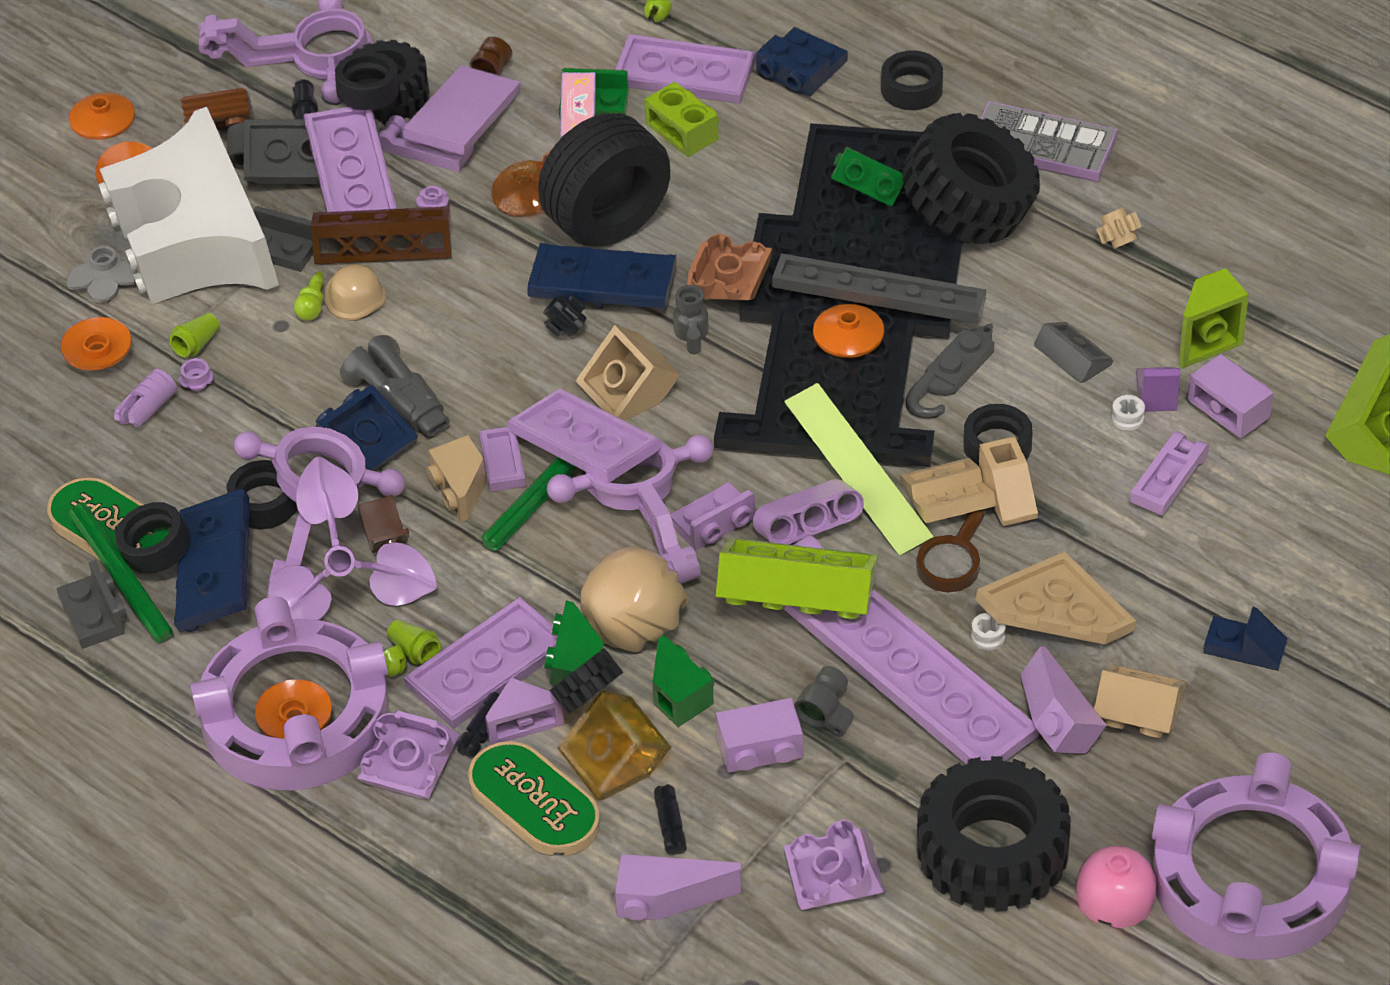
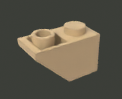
M469 435L428 450L430 466L426 467L428 478L433 487L439 486L441 489L442 499L446 508L449 511L454 510L461 522L469 519L486 484L483 457Z
M1015 436L980 444L979 467L981 469L982 481L994 492L996 506L993 507L1002 526L1038 518L1027 461Z

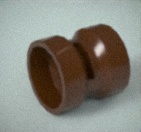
M495 36L488 37L483 41L479 51L469 63L470 68L500 76L503 67L507 66L513 56L512 49L503 39Z

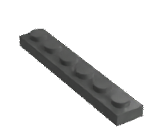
M782 253L772 277L774 288L976 324L979 323L986 301V289Z

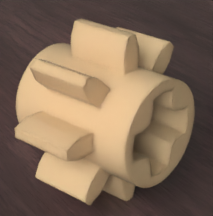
M1122 207L1100 217L1104 226L1097 228L1096 231L1102 244L1111 241L1115 249L1138 239L1134 230L1142 227L1136 212L1127 215L1125 208Z

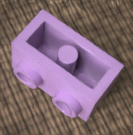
M1220 354L1190 375L1188 400L1241 439L1271 417L1274 392L1264 383L1257 381L1246 373L1238 364L1232 363Z
M792 698L716 713L717 739L727 773L739 770L746 771L759 766L786 763L794 759L803 758V732Z

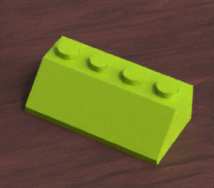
M1390 334L1373 341L1325 434L1347 461L1389 475Z
M729 538L719 554L716 597L725 598V602L732 605H746L748 601L763 602L762 606L767 609L782 610L785 609V605L800 607V611L803 613L821 614L823 610L838 611V616L857 619L860 618L861 614L867 615L870 609L878 555Z

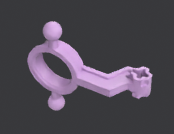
M318 0L320 11L304 18L298 24L294 33L257 37L237 18L221 20L217 15L205 16V20L199 23V51L201 54H207L210 59H217L222 57L224 51H229L246 67L294 61L296 67L305 75L317 79H327L322 84L321 94L325 101L333 104L341 102L336 93V66L347 56L353 55L352 52L357 48L362 49L364 44L369 42L373 44L369 32L363 25L362 19L355 13L342 9V0ZM332 30H344L358 37L352 46L333 54H316L305 50L306 44L313 37Z
M311 426L295 429L283 436L278 446L262 442V439L252 431L240 433L234 441L236 454L244 460H251L258 456L271 459L277 472L279 486L295 502L300 477L293 472L288 460L295 455L306 453L320 454L336 460L353 478L357 489L364 484L377 487L380 493L386 497L390 495L395 497L400 495L405 488V479L401 472L396 469H387L380 473L365 469V457L359 446L346 435L329 428ZM300 513L297 517L286 561L274 560L267 589H269L272 578L282 568L301 565L311 524Z
M694 435L686 442L685 446L675 449L669 448L664 442L660 441L661 449L637 464L660 470L657 475L643 482L633 484L607 483L586 471V474L570 478L565 474L556 475L551 478L547 485V492L549 497L557 503H566L573 498L575 492L587 489L605 506L619 510L639 509L653 531L659 555L668 561L669 569L678 572V581L685 583L701 576L700 565L693 547L681 549L678 545L670 512L662 499L670 493L673 485L672 475L678 462L690 459L695 463H704L710 459L714 448L709 438L704 435Z

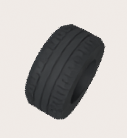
M604 113L590 117L569 130L548 154L541 169L538 182L540 205L551 220L578 244L584 246H607L617 243L640 229L654 215L662 203L670 181L669 155L665 147L631 116L622 113Z

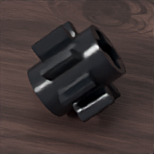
M561 294L557 295L543 311V314L548 317L545 321V327L556 337H559L562 332L569 337L572 336L587 319L581 313L585 309V304L574 294H571L567 299Z

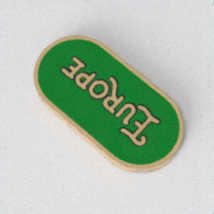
M79 478L63 484L54 491L47 504V513L51 526L56 533L100 560L70 517L69 510L80 502L86 503L120 552L115 539L118 525L129 512L144 504L107 481L98 478ZM160 527L149 531L137 542L135 548L154 546L167 536L171 527Z
M499 742L482 749L471 761L468 779L473 797L536 851L554 856V852H564V856L572 855L587 848L597 837L600 818L599 808L593 797L534 748L520 742Z

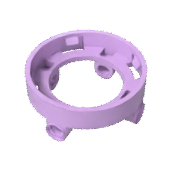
M277 596L265 598L255 607L258 627L239 635L226 644L209 662L202 674L201 680L190 683L197 718L199 717L203 737L210 754L225 771L237 779L254 786L273 790H301L324 785L350 773L361 764L364 754L372 749L377 738L373 730L377 718L382 714L389 713V699L385 679L388 671L381 641L368 644L354 632L333 623L313 619H292L288 602L284 598ZM294 651L312 652L333 660L345 671L351 683L349 701L341 715L322 730H320L318 721L314 716L304 714L294 716L284 724L285 739L268 737L248 728L234 711L233 696L240 679L255 664L273 655ZM365 712L374 715L358 736L354 739L348 736L357 727ZM235 742L240 747L262 756L258 761L230 750L229 746Z
M1268 752L1259 755L1256 759L1253 776H1230L1212 780L1188 791L1172 806L1158 805L1152 839L1155 840L1153 870L1157 880V899L1167 917L1181 932L1196 943L1220 954L1255 960L1276 959L1297 954L1309 949L1328 936L1338 925L1347 909L1352 881L1355 880L1361 845L1352 843L1344 824L1326 803L1309 791L1290 783L1292 764L1288 758L1281 754ZM1240 810H1258L1272 813L1290 821L1307 836L1316 854L1317 869L1312 881L1301 893L1281 903L1262 906V892L1256 886L1245 882L1230 884L1226 888L1225 897H1223L1205 884L1194 867L1191 849L1197 834L1210 821L1226 813ZM1177 878L1186 894L1196 904L1188 907L1179 895L1174 893L1168 882ZM1316 907L1322 913L1321 916L1313 921L1293 929L1287 924L1303 917Z

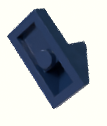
M1253 606L1248 623L1213 616L1204 643L1203 653L1279 671L1287 644V637L1258 608Z

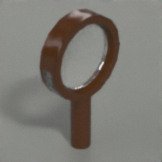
M981 510L969 513L956 536H937L926 541L919 548L916 568L918 577L926 586L935 591L957 592L970 587L978 578L980 557L978 550L970 540L984 518V513Z

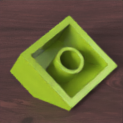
M1227 268L1206 274L1194 282L1183 314L1179 365L1182 369L1243 345L1249 294Z

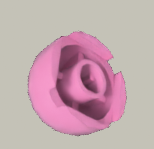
M1113 845L1094 852L1087 857L1078 873L1076 899L1080 910L1096 923H1098L1099 919L1104 922H1111V927L1113 928L1134 926L1143 921L1151 913L1156 899L1157 880L1152 865L1138 851L1125 846Z

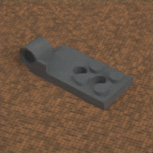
M243 119L244 123L234 124L228 128L227 153L234 168L244 169L245 181H252L257 184H319L313 156H307L302 152L305 148L310 147L304 119ZM374 119L379 136L378 119Z

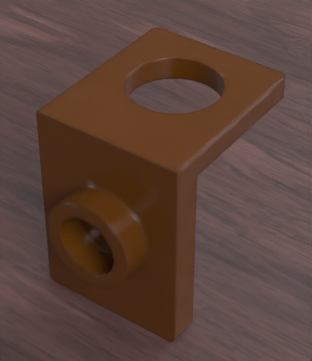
M392 495L358 505L357 508L371 553L377 552L384 544L392 542L407 543L410 533L408 528L403 529Z

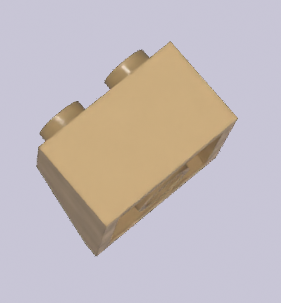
M614 325L580 373L576 382L602 410L626 421L661 403L681 374L642 333Z
M1112 664L1102 670L1094 710L1107 726L1124 729L1125 723L1139 726V733L1162 738L1163 732L1170 733L1174 730L1188 681Z

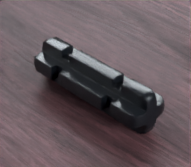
M494 691L488 694L483 702L485 705L479 708L467 726L466 730L468 732H464L457 741V751L461 755H466L469 758L476 756L482 747L480 744L484 743L488 738L485 716L500 694Z
M670 784L657 786L654 789V799L658 809L657 813L662 837H664L665 851L669 855L682 854L686 851L687 847L679 806L676 801L675 788Z

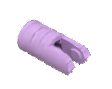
M158 368L154 369L118 405L114 412V420L124 425L131 423L136 427L141 426L177 391L175 381L165 371Z

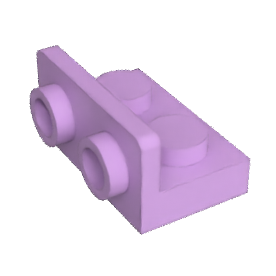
M728 482L670 514L674 529L696 551L707 544L716 542L730 531L745 526L752 520L755 514V496L750 490L741 494Z

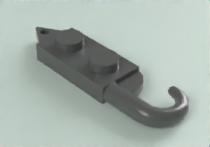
M992 323L972 330L964 328L925 369V374L909 390L906 396V405L912 413L926 418L937 416L945 410V406L942 404L935 408H925L919 404V400L928 391L940 395L955 394L994 353L995 342L992 341Z

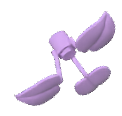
M320 456L315 457L304 469L296 490V504L299 513L308 523L319 524L328 520L332 547L328 549L324 558L326 569L314 578L312 572L307 567L301 565L282 568L270 582L268 597L277 596L284 598L288 602L292 619L319 620L329 609L332 600L330 591L320 582L330 574L345 576L353 568L374 570L370 577V588L378 600L388 605H405L434 591L437 583L432 568L427 560L413 547L399 542L384 544L378 550L377 563L355 560L352 549L339 543L334 518H344L352 513L358 501V489L353 478L345 470Z

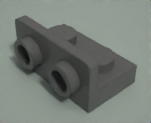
M256 206L253 212L265 236L272 263L302 272L313 256L312 221Z
M96 560L89 562L92 576L56 588L59 600L82 649L125 634L121 620L127 617L124 604L120 596L113 597L111 592H114L115 588L108 570L101 572Z

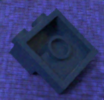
M793 27L783 38L774 35L756 52V72L811 97L848 61V51Z
M373 384L362 391L360 389L354 390L344 399L341 406L335 410L328 408L315 421L317 423L316 427L332 429L346 435L356 443L365 457V469L376 471L415 444L418 439V435Z

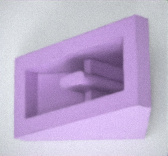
M510 678L485 716L490 745L564 725L563 708L550 691L514 678Z

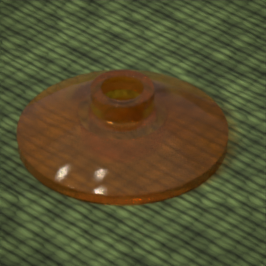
M535 160L520 161L500 172L492 185L491 195L495 206L502 213L513 217H526L543 210L540 205L538 182L543 162Z

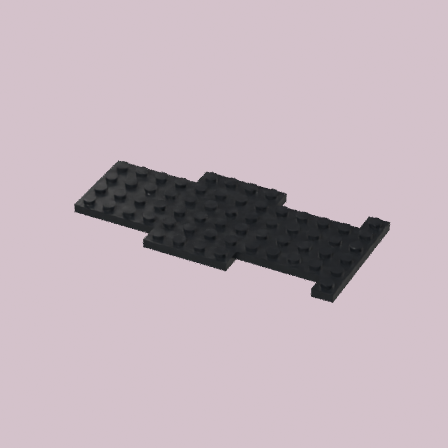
M810 123L793 215L758 214L753 242L761 243L766 248H772L773 252L770 264L754 299L741 300L739 309L740 320L772 322L755 415L719 412L714 434V448L826 458L784 402L818 383L877 462L931 467L935 431L900 428L914 334L950 337L952 319L774 288L772 285V277L781 253L957 284L963 242L957 240V237L950 234L947 236L941 233L939 227H931L924 220L925 216L921 212L917 213L912 206L913 200L908 199L905 192V184H903L893 206H890L831 178L836 168L834 165L835 158L838 153L843 154L846 147L903 173L904 163L923 132ZM854 304L864 306L874 311L881 318L884 325V337L880 345L866 355L853 358L837 357L825 352L817 345L813 335V326L817 317L825 310L837 305Z

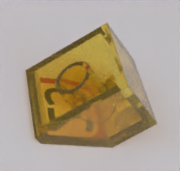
M604 690L600 691L558 746L559 751L595 798L601 801L648 778L672 748L631 696Z

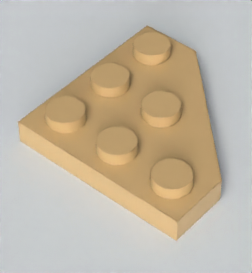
M1065 551L977 589L975 598L999 624L1104 645L1134 632L1136 620Z

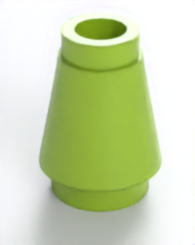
M206 313L175 326L172 334L169 336L172 350L183 358L196 356L215 332L219 330V321L213 314Z
M401 619L393 621L387 629V637L395 645H400L405 656L415 665H422L441 651V642L434 631L404 622Z

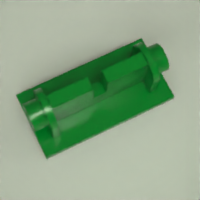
M846 147L843 154L838 153L835 158L834 165L836 168L831 176L832 179L893 206L904 184L903 173Z

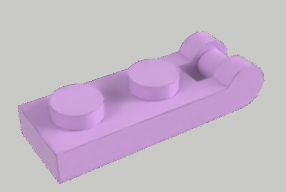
M398 115L391 116L386 123V130H382L379 133V140L383 151L457 172L462 170L474 152V145L465 155H459L403 138V128L407 125V122Z
M1174 431L1132 489L1130 502L1163 516L1198 465L1205 461L1210 445L1200 440L1196 443L1187 439L1185 434Z

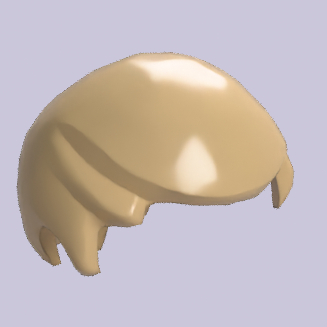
M633 546L621 548L608 554L589 573L581 590L580 609L604 643L613 648L640 652L647 641L657 642L658 638L662 637L666 631H671L678 627L680 606L681 610L685 608L688 603V596L678 581V572L669 569L668 561L652 550Z

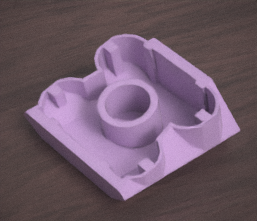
M397 710L393 713L382 714L377 718L373 728L377 738L372 749L366 752L360 764L361 771L357 780L374 787L414 798L429 799L459 734L438 721Z
M842 819L830 825L826 836L816 838L811 834H805L795 838L791 844L784 846L798 905L801 910L884 893L886 891L873 849L874 845L866 828L857 829L851 821Z

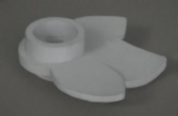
M99 246L91 250L86 263L80 264L71 270L67 278L68 290L88 289V294L93 301L105 303L115 297L119 285L135 283L133 274H136V271L131 269L129 263L121 261L119 254L112 247Z

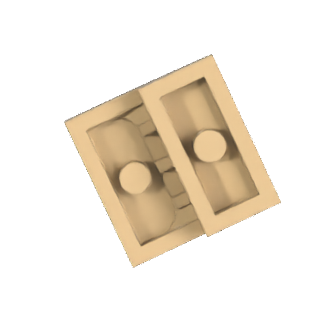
M970 458L900 475L901 482L911 503L925 523L996 506L994 492L982 481L980 467Z

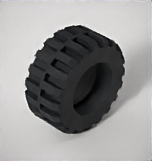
M953 113L948 116L939 117L929 124L904 163V170L902 171L905 192L908 199L913 200L912 206L917 213L921 212L925 216L924 220L931 226L934 224L939 227L941 233L947 236L950 234L957 237V240L962 242L972 240L974 244L1001 241L1003 238L1009 237L1014 233L1037 199L1040 191L1038 166L1033 165L1035 163L1034 157L1030 151L1024 149V143L1019 138L1015 139L1010 135L1011 131L1004 126L1000 128L994 124L995 121L988 118L979 119L975 114L968 113L962 116L961 113Z
M991 756V760L981 761V758L977 757L969 759L966 765L961 766L960 763L949 767L946 776L941 773L931 782L930 788L924 791L920 799V808H918L917 856L918 860L921 861V869L925 877L929 880L933 879V887L943 895L948 892L950 900L962 906L966 902L972 904V909L984 911L985 907H993L995 912L1007 911L1008 906L1016 905L1017 909L1031 904V898L1034 897L1036 900H1039L1049 893L1050 886L1057 885L1068 862L1071 816L1069 815V805L1066 798L1062 794L1060 795L1061 789L1053 780L1049 779L1046 781L1045 773L1036 767L1029 769L1025 767V762L1017 759L1008 762L1003 761L1001 756ZM998 820L1018 827L1027 836L1009 846L987 847L970 841L960 831L979 821Z

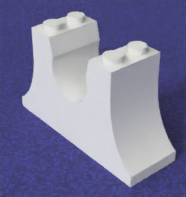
M207 107L194 111L187 124L159 146L135 157L100 169L104 182L98 184L105 204L109 202L112 204L111 207L106 208L113 227L120 226L124 238H128L131 249L125 250L131 269L138 268L139 270L138 273L133 274L140 294L147 292L152 305L196 289L215 285L246 284L265 290L279 286L265 236Z

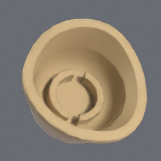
M349 264L337 270L328 281L325 290V301L332 315L342 320L353 321L367 316L384 305L386 292L373 269L362 264Z

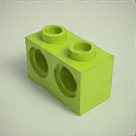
M672 82L644 99L645 124L687 157L719 139V117L712 107L706 106L690 90L684 89L677 82Z

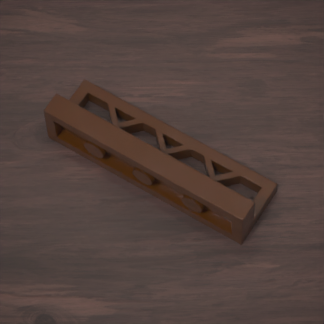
M450 206L313 212L311 235L314 264L452 258ZM429 233H443L444 248H429L421 240ZM393 235H403L411 241L403 250H395L387 242ZM368 236L377 244L371 251H360L353 243L358 237ZM320 238H334L343 246L336 253H321Z

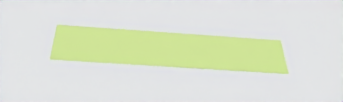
M818 383L784 401L842 480L862 495L864 499L863 508L899 556L934 537Z

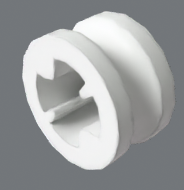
M1123 395L1113 402L1111 419L1117 428L1131 431L1141 427L1144 422L1145 405L1140 398L1133 395Z
M989 613L979 614L972 621L971 640L979 649H998L1005 641L1006 625L999 624Z

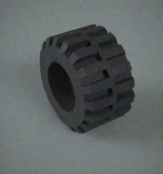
M377 40V43L371 44L369 42L364 44L362 49L357 48L354 50L353 54L359 52L381 53L392 58L397 64L399 94L387 106L372 110L373 117L378 119V122L386 124L393 115H398L403 119H411L428 102L429 84L426 61L418 48L410 47V44L407 42L398 43V40ZM362 78L353 81V83L372 84L381 81V79Z

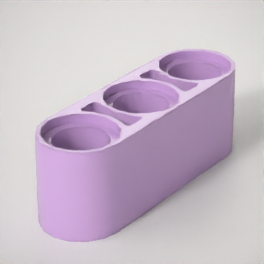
M834 479L761 506L754 514L753 526L769 542L791 544L803 539L807 535L812 536L856 519L862 513L864 499L858 491L847 483ZM846 494L844 502L837 506L839 499ZM813 507L811 514L804 518L805 512ZM780 519L778 526L770 531L772 524Z

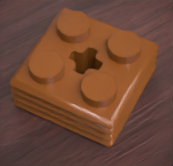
M244 88L185 96L180 100L183 105L185 124H187L194 111L205 107L208 108L216 129L229 128L234 124L244 123L243 119H254L250 103L251 99L248 91Z

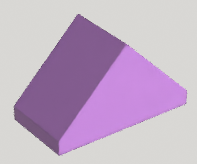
M1136 368L1139 398L1144 402V412L1177 411L1180 368Z

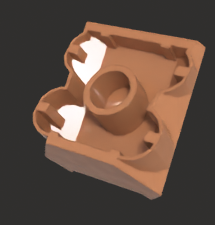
M712 235L706 242L701 243L690 266L687 285L700 287L704 293V300H752L770 264L773 249L766 248L761 243L753 241L742 245H733L732 239L727 235Z

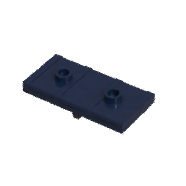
M540 243L527 285L528 297L554 299L557 295L561 294L567 299L571 294H574L580 301L594 302L597 309H602L604 303L666 309L677 265V255Z
M243 489L235 490L179 511L190 531L191 539L186 554L179 560L177 566L174 626L180 632L184 630L187 632L196 631L199 625L240 612L247 607L250 497Z

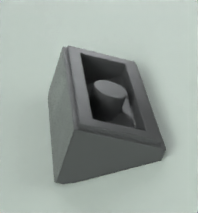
M1067 322L1044 323L1034 342L1038 350L1080 383L1088 381L1113 363L1110 356Z

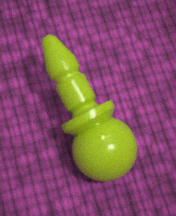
M320 271L311 277L308 286L301 289L299 296L294 302V312L302 320H313L321 312V304L323 302L321 289L324 279L323 273Z

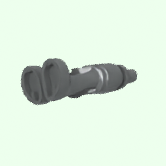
M388 335L373 337L369 341L368 352L362 346L354 349L345 359L340 369V376L346 383L351 386H358L365 381L370 385L373 384L407 424L411 425L415 431L422 430L428 437L435 435L449 425L450 420L443 413L444 406L438 401L436 394L419 373H412L400 358V347L393 337ZM380 368H386L394 377L387 378Z

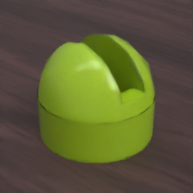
M647 0L644 6L646 18L650 19L652 17L656 23L666 19L672 10V4L669 0Z
M395 645L383 651L388 671L386 676L388 677L399 675L406 668V656L401 646Z

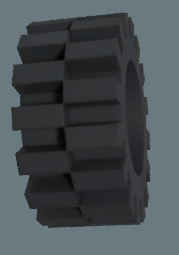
M604 648L549 691L569 715L624 672Z

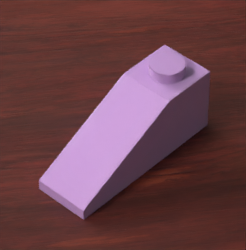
M1040 646L1020 674L1033 724L1054 752L1087 754L1107 725L1048 649Z
M621 854L615 891L617 917L631 920H658L739 894L742 890L741 863Z

